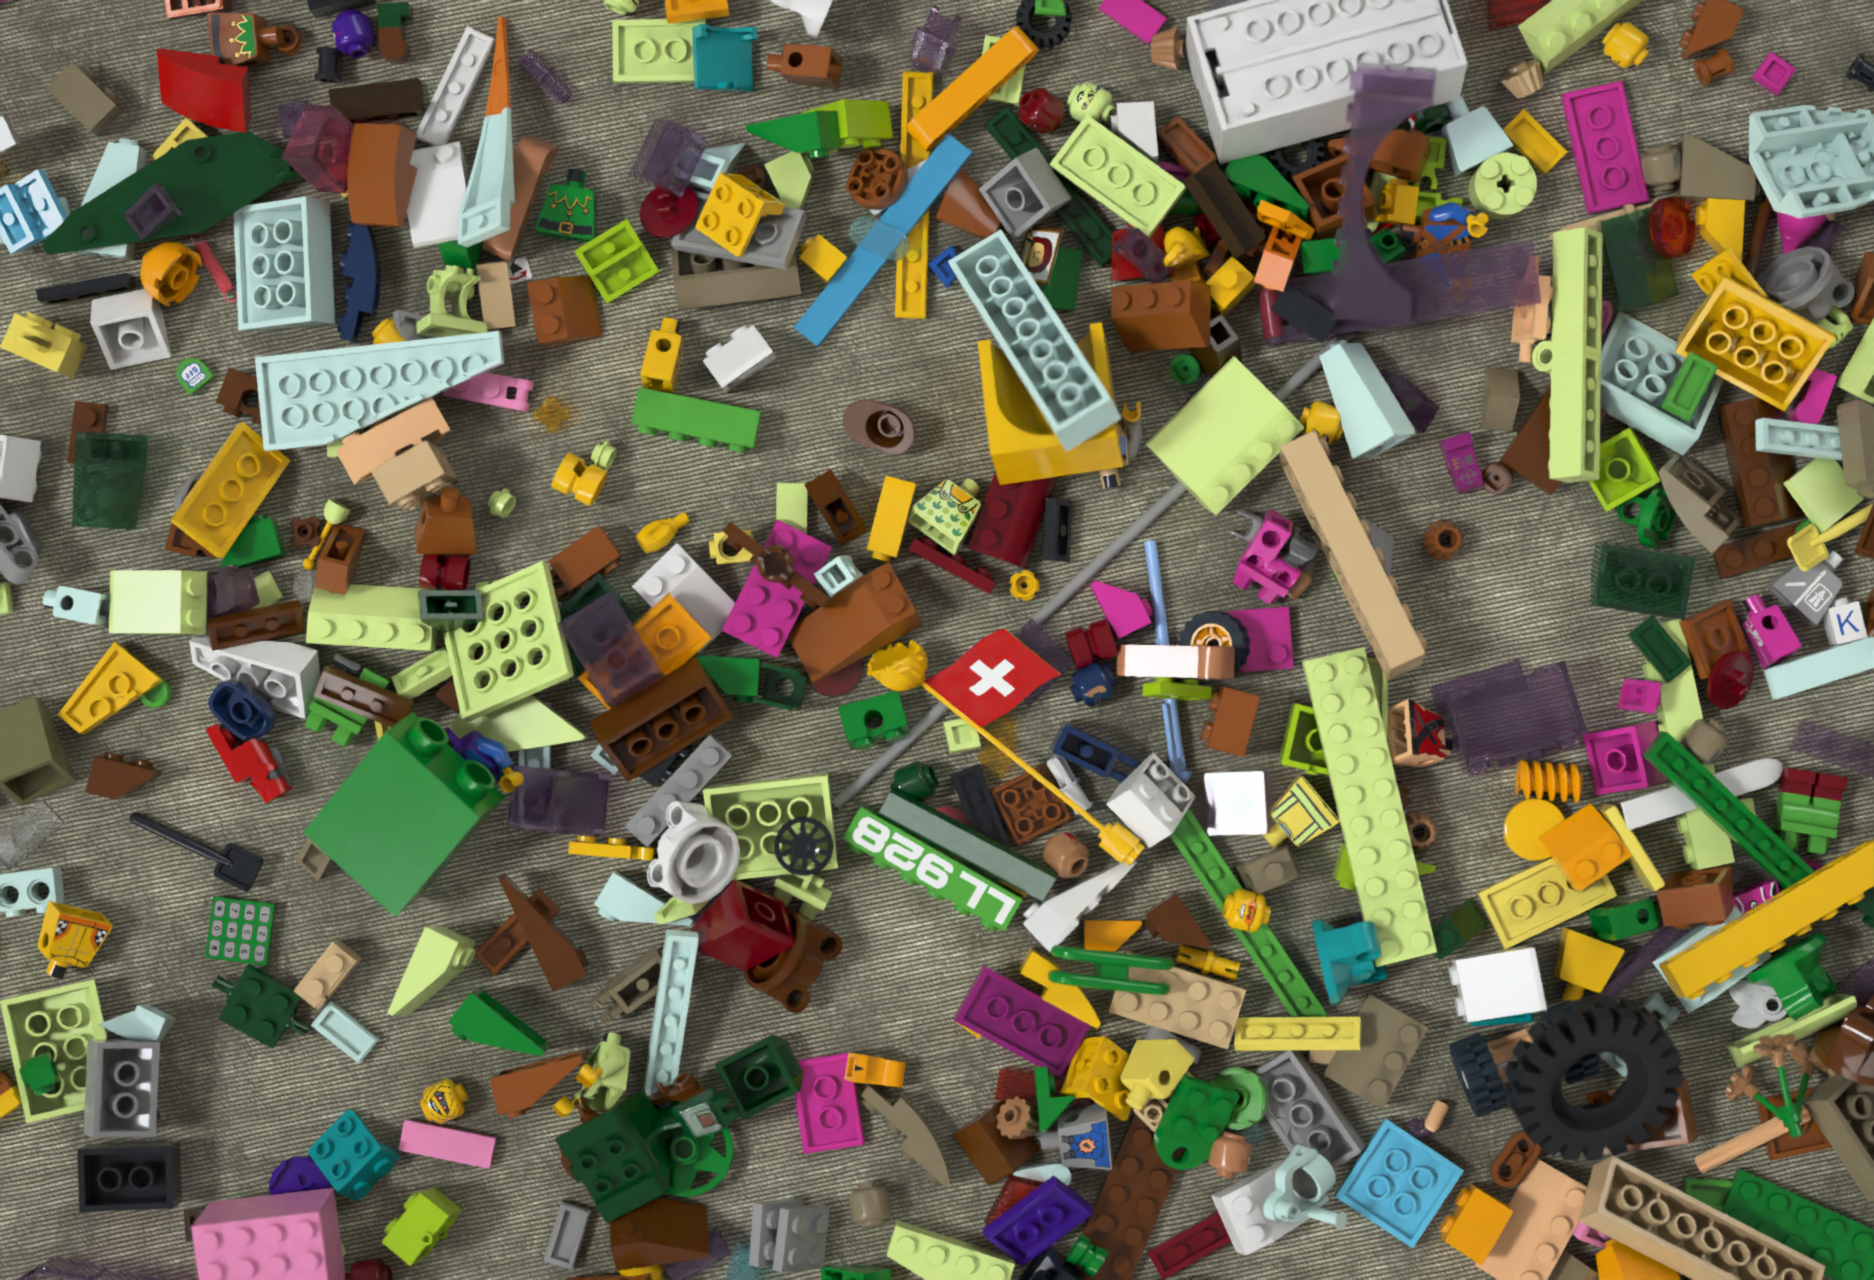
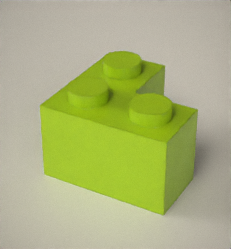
M842 99L802 112L837 111L841 148H851L863 144V149H873L881 147L882 141L893 138L888 101ZM838 149L830 150L829 154L837 153Z

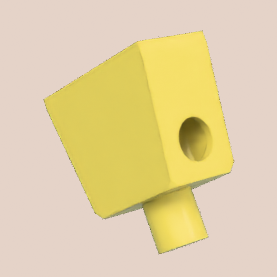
M1176 1039L1137 1040L1120 1076L1121 1082L1131 1091L1126 1098L1127 1104L1134 1109L1142 1110L1148 1099L1167 1098L1195 1058Z

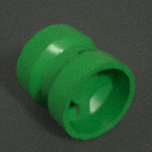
M1082 1233L1072 1245L1065 1260L1072 1265L1078 1264L1083 1266V1272L1093 1277L1105 1261L1108 1251L1102 1246L1094 1247L1090 1238Z

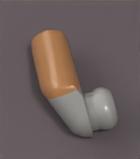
M1313 559L1301 564L1303 566L1302 572L1287 593L1294 600H1297L1312 582L1315 567Z

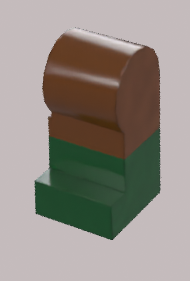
M408 2L377 4L380 53L391 64H403L410 56V48L405 41V21H413V8Z

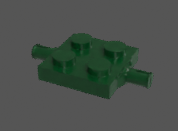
M251 964L246 966L241 978L236 983H232L218 975L212 984V987L228 994L226 1006L219 1020L272 1049L277 1045L281 1035L288 1028L304 1037L311 1028V1025L295 1017L297 1006L301 1000V997L293 991L295 988Z

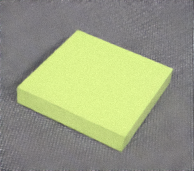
M1814 458L1783 483L1811 523L1816 526L1819 534L1826 531L1864 499L1857 494V490L1845 485L1844 471L1836 460Z

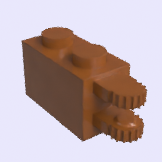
M598 525L548 561L553 568L550 571L552 580L559 576L564 583L559 589L554 590L557 600L568 592H575L576 590L579 593L584 592L595 584L593 578L603 572L606 576L620 566L618 560L623 556L601 526Z

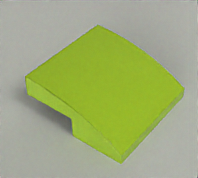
M628 219L623 220L574 250L606 303L611 302L659 272V269Z

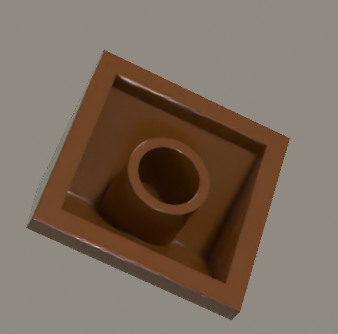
M1003 1098L953 1133L957 1142L988 1185L1015 1172L1039 1150L1030 1136L1010 1139L1007 1136L1001 1135V1130L997 1128L998 1120L996 1116L1000 1113V1106L1006 1104Z

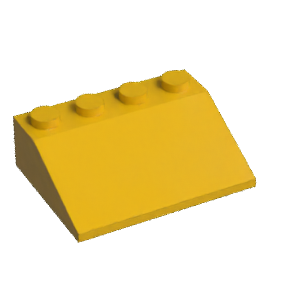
M1724 275L1695 311L1679 335L1675 353L1684 358L1690 352L1697 354L1718 366L1715 374L1785 412L1836 335Z

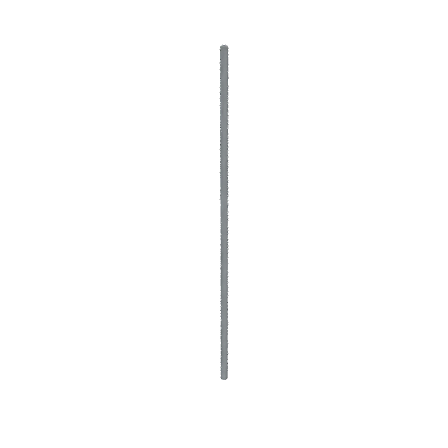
M1354 320L1349 323L1273 395L1282 403L1322 366L1319 356L1330 350L1329 346L1332 343L1340 340H1347L1348 342L1361 330V327ZM1178 481L1017 629L1013 635L1023 642L1187 490L1186 487ZM939 701L909 729L910 733L904 734V738L896 741L838 794L832 800V803L839 810L843 808L945 714L949 708Z

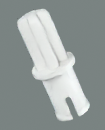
M1056 755L1049 759L1047 766L1060 786L1059 790L1063 791L1065 795L1084 810L1090 808L1092 803L1088 800L1079 784L1080 778L1075 777L1065 758Z

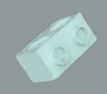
M61 866L0 874V912H5L6 917L25 915L24 909L36 908L37 913H45L49 901L65 903ZM42 882L47 884L50 890L49 896L46 899H43L38 893V887ZM11 886L15 887L19 893L18 900L15 903L11 902L7 896V891Z

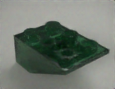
M99 432L75 433L72 527L135 530L147 466L148 436Z

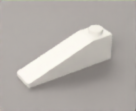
M192 637L190 639V650L194 665L223 681L233 679L245 684L268 699L277 711L303 719L308 717L310 712L308 707L314 698L313 695L321 674L318 650L291 642L258 641L212 651L209 638Z
M1134 861L1130 867L1124 862L1122 864L1117 863L1045 899L1040 904L1035 901L1024 911L1023 915L1026 918L1022 921L1023 925L1051 953V948L1054 945H1059L1078 926L1079 918L1083 914L1086 915L1092 911L1102 899L1101 896L1105 892L1108 893L1137 862Z

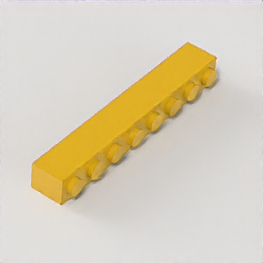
M1868 839L1658 964L1676 996L1680 998L1688 997L1690 1000L1701 996L1706 992L1705 986L1714 981L1716 984L1728 980L1733 976L1732 970L1739 966L1746 968L1760 960L1758 955L1767 949L1769 952L1778 950L1786 944L1784 939L1793 934L1796 937L1805 934L1813 928L1811 923L1819 918L1825 921L1838 914L1837 908L1846 902L1848 905H1852L1865 897L1863 892L1871 887L1874 888V839Z

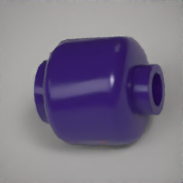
M346 10L339 13L332 23V33L336 48L344 55H349L351 58H361L375 45L372 23L366 14L358 10Z

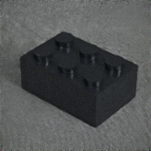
M180 1141L87 1144L77 1149L79 1212L173 1209L182 1203Z

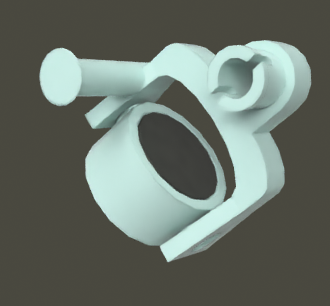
M1297 1144L1285 1162L1276 1171V1190L1265 1200L1263 1207L1264 1216L1273 1221L1281 1222L1284 1220L1288 1223H1300L1305 1217L1335 1225L1338 1230H1342L1347 1223L1346 1213H1336L1320 1208L1329 1201L1328 1196L1325 1194L1336 1182L1335 1172L1327 1159L1317 1153V1150ZM1294 1194L1301 1199L1299 1204H1296Z

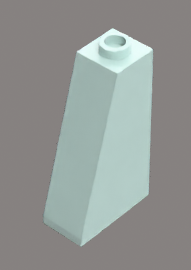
M119 139V143H108L81 206L145 167L147 151L138 146V141ZM85 229L82 232V237L85 239L90 238L93 233L92 229ZM135 242L71 253L133 261Z
M1340 340L1332 343L1329 346L1330 350L1319 356L1335 407L1341 416V425L1352 459L1375 458L1416 434L1413 425L1362 343H1348L1347 340Z

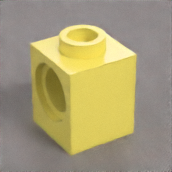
M742 530L753 538L752 530ZM724 532L714 533V540L709 541L711 559H716L717 565L752 562L750 558L753 554L744 547L735 556L730 557L724 553L723 546L728 537Z

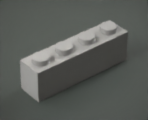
M709 735L632 817L625 827L646 847L651 846L669 827L665 816L669 804L674 801L691 803L735 755L713 735Z

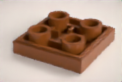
M1045 763L1033 768L1056 787ZM1028 772L989 790L1017 846L1072 819L1064 801Z

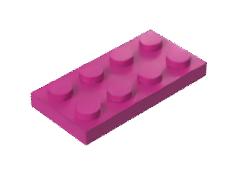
M776 520L763 546L766 548L772 545H779L786 548L793 556L794 570L813 585L817 581L814 574L824 567L833 547L779 520ZM754 564L721 631L778 658L805 604L799 598L802 592L795 586L788 590L780 583H771L765 580L758 573L756 564Z

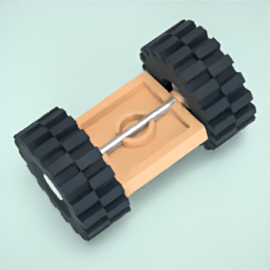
M1568 1000L1548 1007L1547 1010L1540 1011L1541 1023L1548 1028L1553 1026L1547 1013L1559 1006H1562L1568 1017L1573 1015L1572 1001ZM1529 1028L1488 1043L1484 1041L1480 1033L1449 1044L1450 1054L1458 1079L1476 1117L1508 1107L1507 1096H1505V1083L1509 1082L1505 1075L1508 1061H1517L1512 1051L1519 1039L1533 1043L1527 1032ZM1596 1054L1586 1055L1572 1064L1564 1075L1566 1083L1571 1084L1599 1074Z

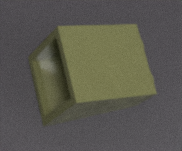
M34 696L23 698L17 704L0 709V789L19 805H22L77 782L49 709L45 704Z

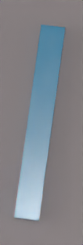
M949 133L944 137L909 181L901 197L890 205L794 326L798 332L818 348L821 346L973 155L968 148Z

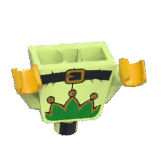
M616 1033L604 1034L603 1041L599 1043L590 1055L588 1062L579 1070V1074L575 1077L582 1084L581 1090L573 1094L572 1101L563 1095L552 1106V1109L560 1117L568 1116L576 1108L574 1102L577 1099L581 1102L580 1097H585L592 1109L604 1113L611 1109L625 1092L631 1051L629 1048L620 1046L622 1039L620 1035Z

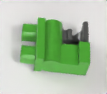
M336 653L334 657L336 669L355 676L362 670V665L339 653ZM364 668L359 677L361 680L387 689L391 680L368 668ZM314 697L308 707L311 711L305 726L321 734L327 721L330 720L339 725L331 740L343 747H347L355 735L361 733L369 718Z

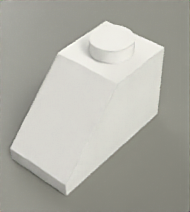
M1154 101L1116 103V115H1110L1111 132L1117 134L1120 139L1158 165Z

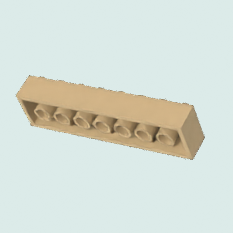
M1312 431L1280 446L1279 463L1316 538L1320 540V546L1388 681L1421 666L1425 656L1424 649L1427 648V644L1420 631L1415 632L1410 621L1413 620V616L1406 603L1401 604L1396 593L1399 592V588L1392 575L1387 577L1383 565L1386 563L1378 547L1373 549L1369 537L1372 535L1364 519L1359 521L1355 510L1358 509L1352 493H1345L1341 482H1344V478L1337 464L1332 466L1329 461L1328 455L1330 450L1323 437L1318 439L1315 431Z
M1614 1156L1593 1166L1578 1221L1692 1280L1823 1279L1825 1266Z

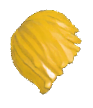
M913 640L909 642V648L903 643L897 642L893 647L889 643L887 650L880 648L876 650V653L872 654V658L867 664L868 671L866 674L868 676L872 675L883 686L894 691H907L911 688H916L921 679L925 677V671L928 668L927 653L916 641L913 642Z

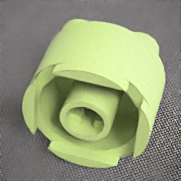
M1513 153L1495 154L1486 159L1474 172L1469 183L1471 202L1476 209L1487 214L1491 219L1505 220L1512 218L1532 202L1537 189L1536 174L1529 161L1523 156ZM1501 180L1509 187L1505 193L1503 188L1497 187Z

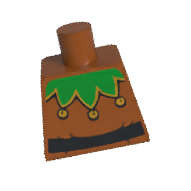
M207 13L211 55L220 56L221 64L248 67V69L263 65L270 61L269 46L283 43V33L280 26L267 27L265 18L256 14Z

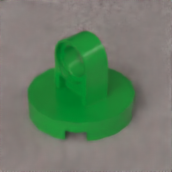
M1663 487L1655 488L1647 499L1634 496L1617 506L1618 517L1626 524L1638 528V538L1642 546L1659 549L1661 548L1660 540L1667 541L1670 537L1677 513L1672 508ZM1633 503L1639 504L1640 512L1638 516L1628 519L1625 514L1627 507Z

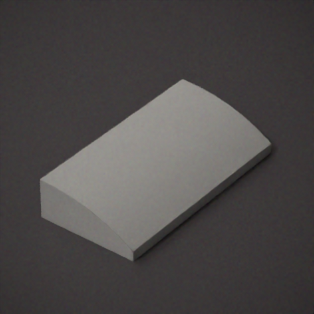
M1301 1050L1280 1051L1252 1070L1265 1083L1269 1095L1268 1108L1264 1115L1290 1153L1297 1144L1315 1149L1317 1153L1327 1159L1334 1169L1362 1152L1365 1146L1364 1141Z

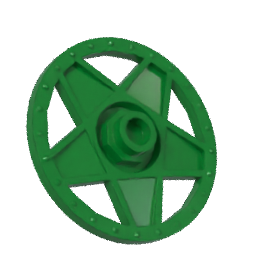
M680 1126L668 1129L672 1136L670 1150L674 1188L669 1186L666 1192L680 1197H693L715 1188L728 1173L733 1159V1139L728 1126L722 1130L726 1141V1158L710 1145L716 1133L694 1139L687 1137ZM698 1170L719 1173L708 1184L691 1190Z

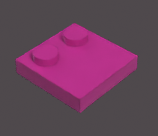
M1289 607L1226 611V613L1241 621V624L1246 627L1247 635L1251 641L1249 643L1250 655L1247 656V662L1245 665H1242L1239 672L1294 668Z

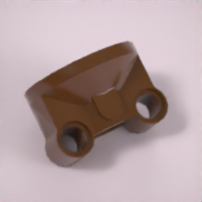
M786 909L795 944L786 951L744 971V978L750 987L776 999L789 1012L800 1013L808 1006L810 1001L807 988L818 978L824 961L832 960L841 953L843 942L826 925H816L798 912ZM828 937L827 942L820 947L821 942ZM795 990L794 995L790 999H787L788 995Z
M1874 995L1865 1007H1857L1851 1010L1842 1025L1829 1026L1818 1031L1812 1043L1815 1054L1827 1067L1849 1080L1868 1086H1874Z

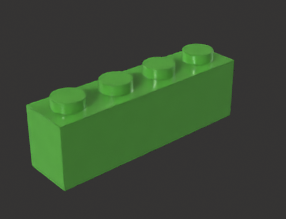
M639 387L631 424L639 427L638 433L656 436L657 431L669 433L668 439L686 442L687 437L699 439L698 444L702 446L717 448V443L730 445L729 451L747 454L748 449L755 450L762 413L757 410Z

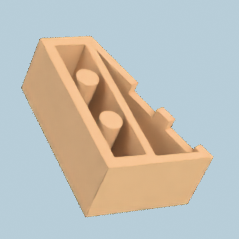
M431 397L414 407L401 411L388 421L381 420L369 427V431L361 435L359 432L347 436L342 440L344 444L336 453L353 484L356 485L373 477L371 473L373 469L425 440L437 445L450 431V428Z

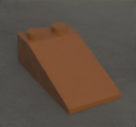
M887 562L860 577L830 599L824 608L819 607L793 626L788 638L813 684H816L923 624L890 563Z

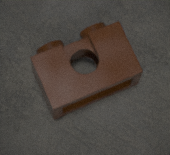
M228 368L216 403L225 406L223 409L225 413L241 418L242 413L254 416L253 423L261 425L259 403L255 408H249L247 405L250 394L258 392L257 377Z

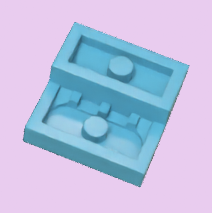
M37 169L15 184H6L0 188V234L10 254L20 252L47 239L67 218L44 170Z

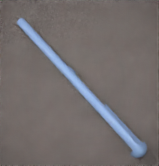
M1156 540L1145 541L1156 629L1155 644L1170 645ZM1165 699L1162 709L1170 770L1183 783H1186L1192 777V771H1186L1178 703L1174 699Z

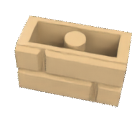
M339 939L333 941L293 991L315 1009L319 1010L327 1004L351 974V970L355 969L363 958Z

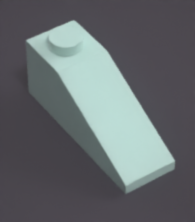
M615 871L612 873L594 905L600 908L598 913L612 922L617 918L620 921L657 923L654 914L667 901ZM688 916L664 924L690 926L695 918Z

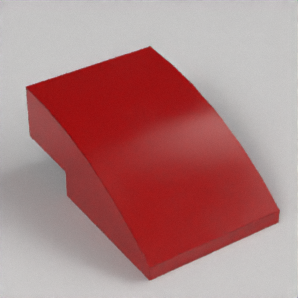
M158 48L157 61L162 104L197 122L246 133L251 121L248 67L221 64L220 56Z

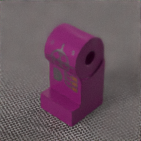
M1470 432L1439 441L1449 476H1451L1454 488L1459 495L1483 487V479L1473 450V440Z

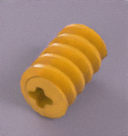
M1520 760L1515 773V795H1518L1519 790H1523L1524 798L1529 799L1531 792L1535 791L1537 800H1541L1544 792H1548L1549 800L1554 801L1556 793H1560L1562 802H1566L1568 795L1572 794L1574 803H1578L1583 783L1582 770L1579 769L1578 771L1576 764H1569L1566 769L1563 763H1557L1553 769L1551 762H1545L1541 768L1538 761H1532L1529 767L1526 760Z

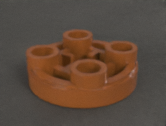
M883 148L863 149L857 154L856 161L849 171L846 190L864 208L871 210L886 208L895 203L903 194L908 182L907 167L904 161L891 150Z

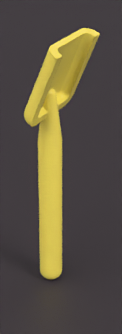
M1873 503L1829 527L1821 534H1819L1815 525L1809 524L1788 538L1787 545L1799 568L1802 571H1808L1826 559L1829 553L1824 543L1867 521Z

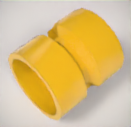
M568 452L554 476L551 487L566 495L574 493L576 500L591 507L605 484L608 471L594 464L586 466L584 459Z

